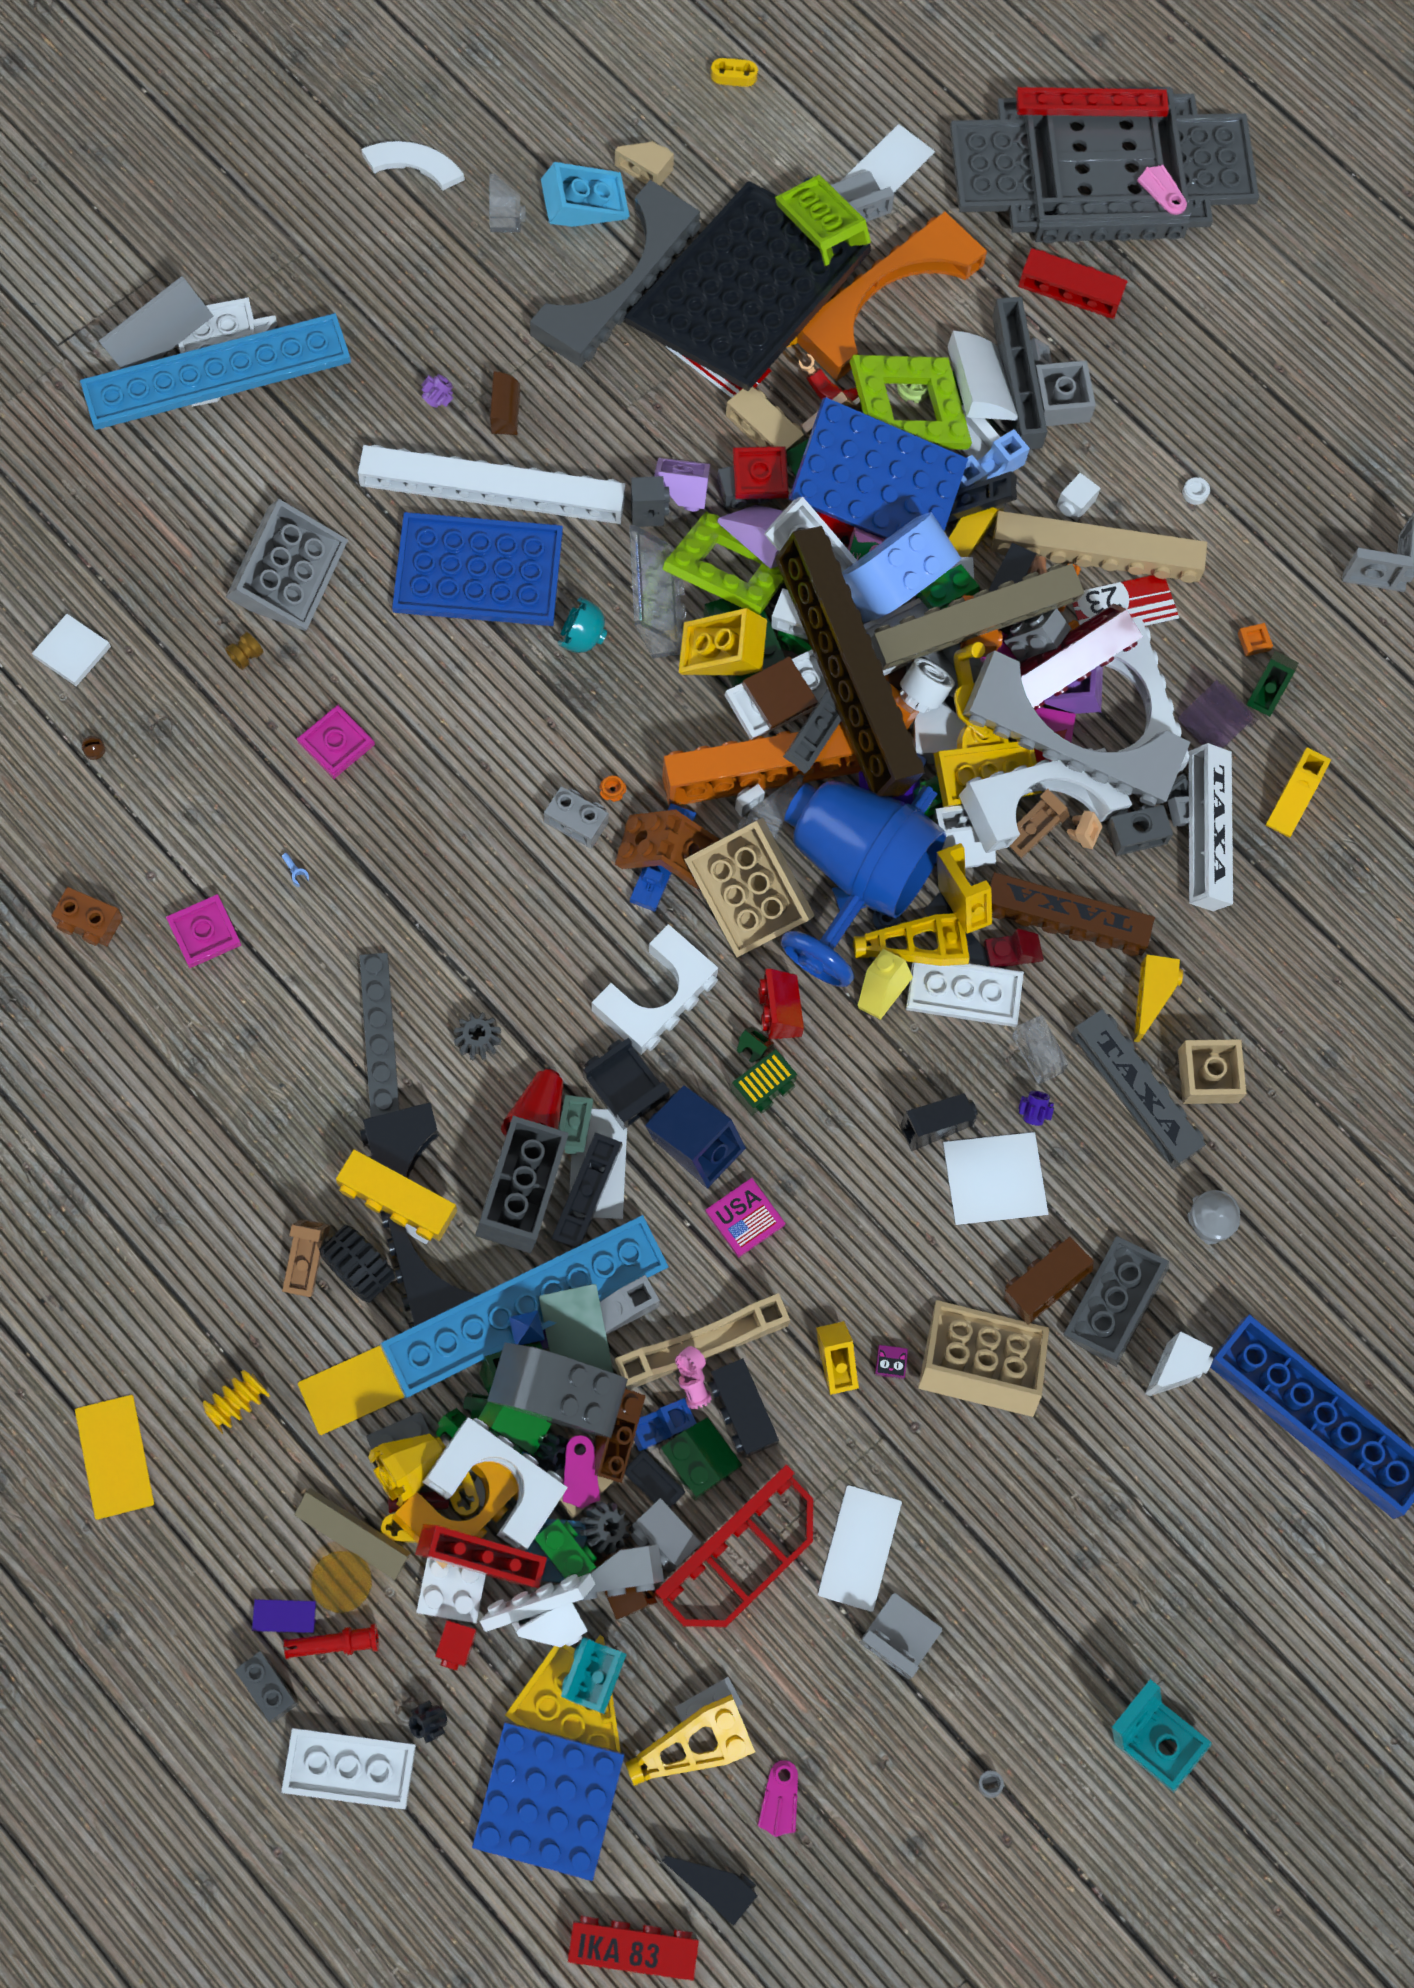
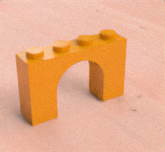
M481 1462L471 1467V1470L480 1478L485 1490L483 1508L474 1518L466 1521L447 1519L416 1492L413 1497L408 1499L395 1512L392 1519L417 1544L423 1524L438 1525L482 1538L488 1532L484 1526L491 1519L496 1523L508 1511L504 1505L512 1497L516 1501L518 1500V1484L512 1472L505 1466L496 1462ZM435 1561L443 1569L448 1565L446 1563Z

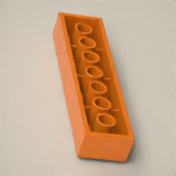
M840 722L811 768L805 774L783 757L799 732L783 731L776 734V736L767 738L757 736L745 742L728 741L722 744V746L717 747L701 746L696 748L695 751H673L664 756L662 779L668 805L670 806L672 803L679 806L738 795L746 787L753 788L757 784L763 790L855 774L861 771V767L842 722Z

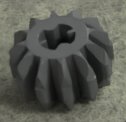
M483 1012L479 1015V1019H475V1015L470 1013V1021L461 1018L459 1020L461 1027L454 1028V1035L457 1036L454 1039L455 1046H461L459 1050L461 1055H466L470 1052V1060H475L477 1054H480L482 1060H486V1051L494 1055L496 1053L494 1045H501V1038L498 1037L501 1034V1028L494 1026L496 1020L493 1017L486 1021V1015ZM477 1033H482L478 1040H473Z
M598 1502L595 1504V1508L589 1507L585 1510L587 1517L579 1520L585 1526V1529L579 1532L581 1536H587L584 1545L587 1547L593 1546V1552L597 1554L603 1551L606 1554H612L615 1552V1549H621L625 1546L623 1539L631 1536L625 1530V1526H629L631 1523L629 1520H623L626 1513L625 1510H617V1504L613 1502L608 1504Z

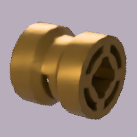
M248 632L240 636L237 644L231 643L225 648L229 658L241 670L249 665V659L258 658L264 653L257 640Z

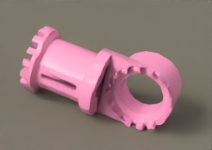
M687 1346L676 1356L675 1364H677L681 1374L678 1379L679 1385L685 1390L688 1408L698 1409L699 1405L702 1408V1405L707 1406V1403H710V1400H712L710 1391L706 1390L703 1382L705 1377L702 1369L705 1367L706 1361L698 1349Z

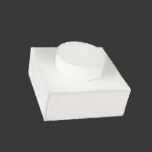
M757 784L753 788L746 787L737 795L735 810L741 817L763 803L765 792L761 786Z

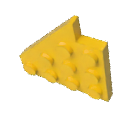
M599 1635L595 1642L605 1646L604 1637ZM566 1644L562 1647L554 1646L505 1716L521 1726L621 1752L613 1696L611 1695L604 1714L562 1698V1684L574 1662L575 1649L572 1646H566Z

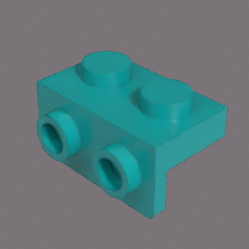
M583 1637L581 1643L575 1649L571 1670L564 1678L561 1697L604 1714L627 1654Z

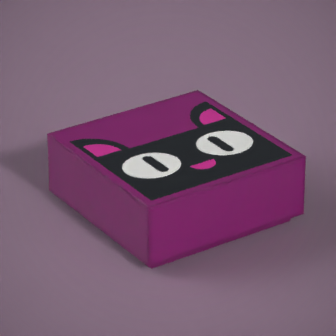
M879 1345L875 1375L904 1379L908 1349Z

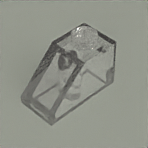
M489 173L490 232H521V222H526V208L520 205V195L495 173Z

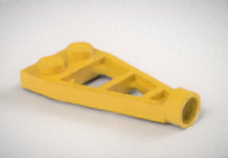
M954 913L931 915L866 933L864 936L853 937L855 958L877 957L885 949L905 959L907 962L936 966L969 964L966 933ZM932 931L936 934L938 948L935 950L919 949L914 945L913 937L919 933ZM905 936L907 948H887L885 940L892 937Z
M731 1694L703 1706L636 1755V1758L626 1761L625 1764L635 1786L652 1778L727 1765L755 1753V1750ZM702 1727H710L717 1739V1747L712 1751L702 1753L692 1751L688 1743L691 1735ZM677 1742L682 1744L686 1754L684 1759L669 1764L662 1762L660 1757L662 1750ZM645 1763L647 1768L642 1770L641 1766Z

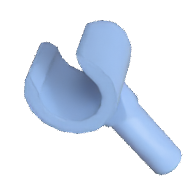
M284 853L282 858L290 868L293 884L296 887H300L295 879L298 875H304L309 882L308 872L304 869H299L288 853Z

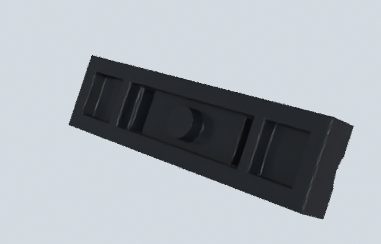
M1010 471L958 489L947 522L954 524L959 522L962 517L993 507L1000 509L1006 507L1005 503L1017 500V475Z
M595 1132L553 1233L552 1241L573 1249L582 1245L622 1148V1142ZM573 1211L586 1216L585 1218L578 1217L573 1213Z

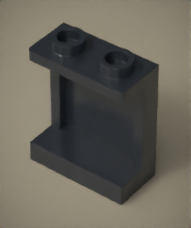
M630 1038L625 1039L623 1042L621 1039L615 1041L608 1047L606 1054L600 1058L598 1055L594 1056L585 1063V1068L583 1069V1078L623 1130L667 1100L670 1094L666 1084L658 1081L635 1051Z

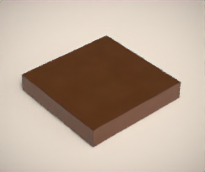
M790 656L742 682L743 687L770 730L809 710L818 703V700Z

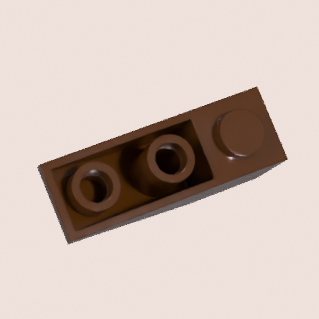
M625 1389L612 1437L595 1435L596 1476L622 1483L646 1395Z

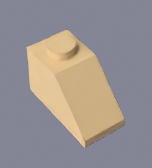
M655 142L618 146L615 150V166L645 184L652 180L656 184L661 185L673 170L674 154L668 148L660 146Z

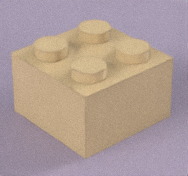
M1184 1041L1178 1049L1182 1104L1239 1103L1246 1095L1242 1041Z

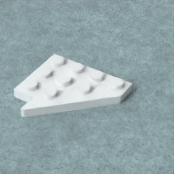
M249 297L206 305L214 317L178 344L180 354L273 330L277 326L276 316L253 319ZM221 397L192 404V407L218 402Z

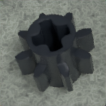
M552 1433L545 1436L542 1441L539 1440L540 1446L534 1453V1456L539 1458L538 1466L546 1471L551 1469L554 1472L565 1467L566 1445L569 1440L561 1435L555 1436Z
M429 1700L411 1710L413 1716L409 1719V1729L414 1737L418 1739L424 1737L425 1743H429L445 1734L443 1727L447 1724V1715L441 1706L435 1705L432 1707V1703Z

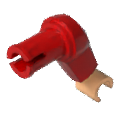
M806 354V357L811 362L810 366L805 367L800 360L798 361L799 369L809 373L806 379L821 400L825 397L832 400L840 392L845 393L852 401L859 397L857 388L841 390V388H838L827 378L821 368L815 369L813 367L814 358L810 354Z

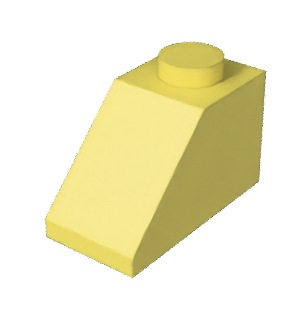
M885 949L880 952L866 971L857 1005L859 1009L880 1020L913 979L905 959Z

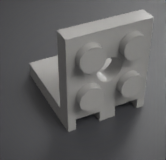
M1414 512L1399 534L1397 554L1357 548L1343 571L1342 582L1405 592L1406 582L1411 583L1414 578Z

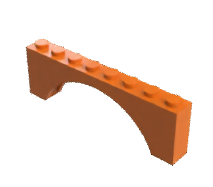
M943 212L938 217L934 216L923 229L913 232L905 243L901 246H895L887 257L883 260H877L869 271L865 274H859L846 289L841 288L834 298L825 303L797 335V343L838 381L852 370L850 360L853 355H858L854 340L855 320L864 304L877 291L896 280L918 274H946L966 280L984 266L987 250L946 212Z

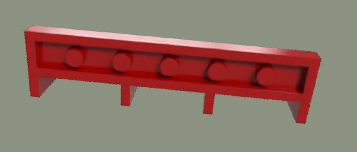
M787 1464L655 1591L654 1596L683 1627L726 1628L813 1542V1498L793 1478L795 1473ZM792 1487L806 1502L805 1542L787 1558L750 1518L755 1513L760 1517L772 1505L769 1499L776 1492L781 1496ZM748 1528L781 1562V1565L749 1597L711 1557L713 1556L717 1559L729 1547L725 1542L733 1534L738 1538ZM704 1562L743 1601L725 1620L685 1619L668 1601L669 1599L673 1602L685 1590L681 1585L689 1577L694 1581L707 1568L703 1564Z

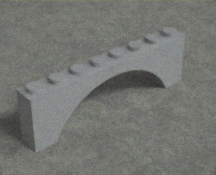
M993 651L986 656L962 714L968 717L969 722L973 725L994 729L993 733L999 737L1006 739L1011 737L1018 740V745L1029 750L1035 748L1043 752L1042 755L1052 761H1058L1059 759L1067 763L1069 769L1080 773L1085 771L1092 775L1091 778L1103 784L1109 782L1116 786L1117 791L1126 795L1135 794L1141 797V802L1150 806L1167 802L1190 741L1166 730L1156 734L1140 747L1129 751L1099 752L1077 746L1063 739L1043 722L1026 695L1020 673V662L997 651Z

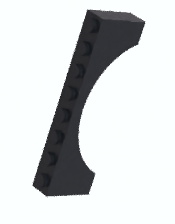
M430 1102L363 1119L365 1129L360 1130L363 1146L370 1147L372 1156L368 1157L408 1179L421 1154L439 1137ZM380 1211L384 1228L390 1227L392 1238L387 1239L391 1256L397 1255L399 1266L394 1267L398 1284L404 1283L406 1294L401 1295L405 1312L411 1311L413 1322L408 1323L409 1329L480 1295L459 1289L433 1273L414 1250L408 1238L406 1227L390 1219L391 1215L387 1212Z

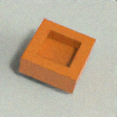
M1265 623L1240 628L1237 633L1245 656L1268 652L1273 648Z

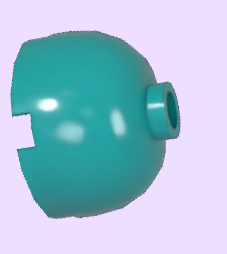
M580 597L577 602L581 603L578 609L572 607L560 635H565L564 641L558 640L560 647L575 653H585L593 649L596 643L601 645L607 635V630L604 629L605 618L601 609L593 602Z

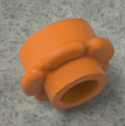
M617 776L606 777L599 786L601 797L607 801L617 802L626 793L625 783Z

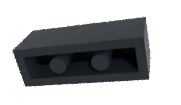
M744 1358L711 1371L709 1376L711 1380L707 1384L713 1398L718 1397L721 1402L722 1408L719 1409V1413L725 1426L730 1424L734 1435L731 1436V1441L736 1452H742L744 1458L776 1445L779 1441Z

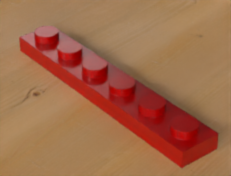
M1017 87L1016 91L1017 115L1167 117L1169 111L1167 89Z

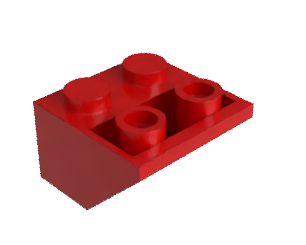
M765 969L764 979H760V988H758L759 1004H764L763 1014H761L762 1031H767L770 1040L802 1037L804 1025L797 975L775 969Z

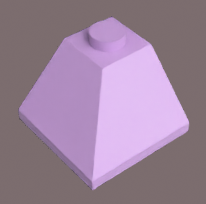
M658 458L655 476H663L664 486H669L670 496L678 506H684V509L688 511H699V508H705L710 464Z

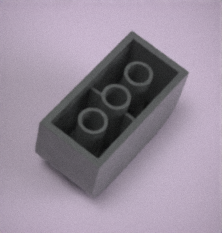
M512 1117L477 1226L476 1237L524 1252H532L569 1135L568 1132L520 1117Z
M505 1342L487 1401L583 1433L611 1438L628 1379L559 1354Z

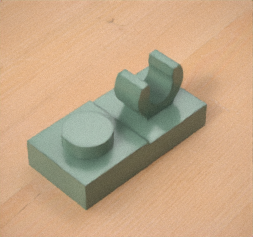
M565 1095L559 1130L569 1133L564 1148L566 1154L577 1155V1152H585L593 1109L592 1098Z

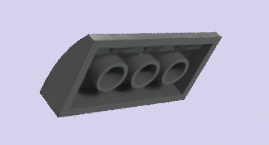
M1116 1236L1065 1330L1064 1336L1086 1351L1117 1367L1169 1269V1261Z

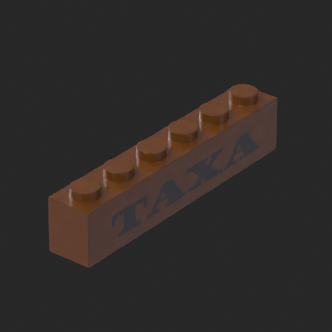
M994 872L989 885L992 895L993 918H1008L1015 920V923L1021 926H1037L1042 928L1044 932L1069 935L1068 937L1075 941L1087 940L1094 942L1098 947L1104 949L1116 948L1129 956H1142L1148 948L1155 919L1154 916Z

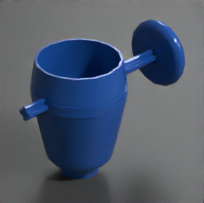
M838 780L827 781L818 789L806 783L795 794L784 817L785 822L795 827L793 834L794 845L849 896L820 941L799 931H787L783 935L781 946L784 952L802 969L833 986H849L854 980L853 970L846 960L834 951V948L862 906H867L872 910L892 918H897L909 907L920 892L937 862V852L943 849L947 836L940 826L925 815V812L937 796L933 788L923 786L912 804H906L903 801L888 796L880 797L870 790Z

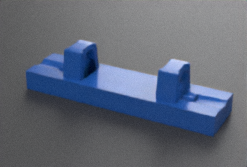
M672 803L669 806L668 810L676 809L692 821L696 818V812ZM661 865L643 867L630 897V903L656 912L672 872Z

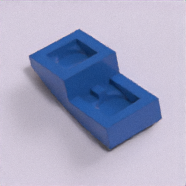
M681 1399L661 1407L653 1413L640 1417L634 1437L639 1452L677 1436L697 1424L690 1408L686 1404V1399Z

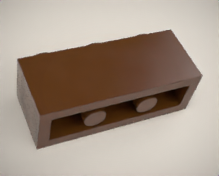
M1068 1237L1064 1242L1061 1240L1057 1241L1051 1246L1047 1256L1042 1260L1040 1258L1035 1259L1028 1266L1027 1272L1020 1278L1015 1276L1005 1286V1301L1028 1325L1093 1271L1094 1260L1071 1237Z

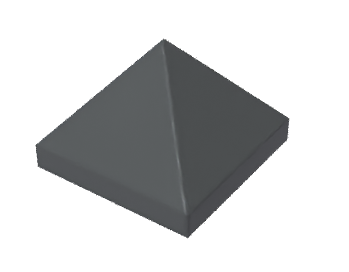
M1184 774L1175 779L1167 800L1174 797L1189 796V785Z

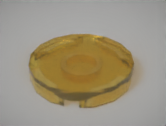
M337 1551L323 1557L315 1566L311 1578V1590L316 1601L326 1610L335 1613H347L359 1608L368 1598L372 1588V1574L367 1563L357 1554L347 1551Z

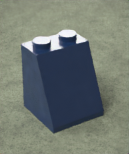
M685 1085L678 1092L674 1093L669 1098V1101L657 1113L653 1114L645 1125L652 1139L707 1189L746 1149L732 1119Z

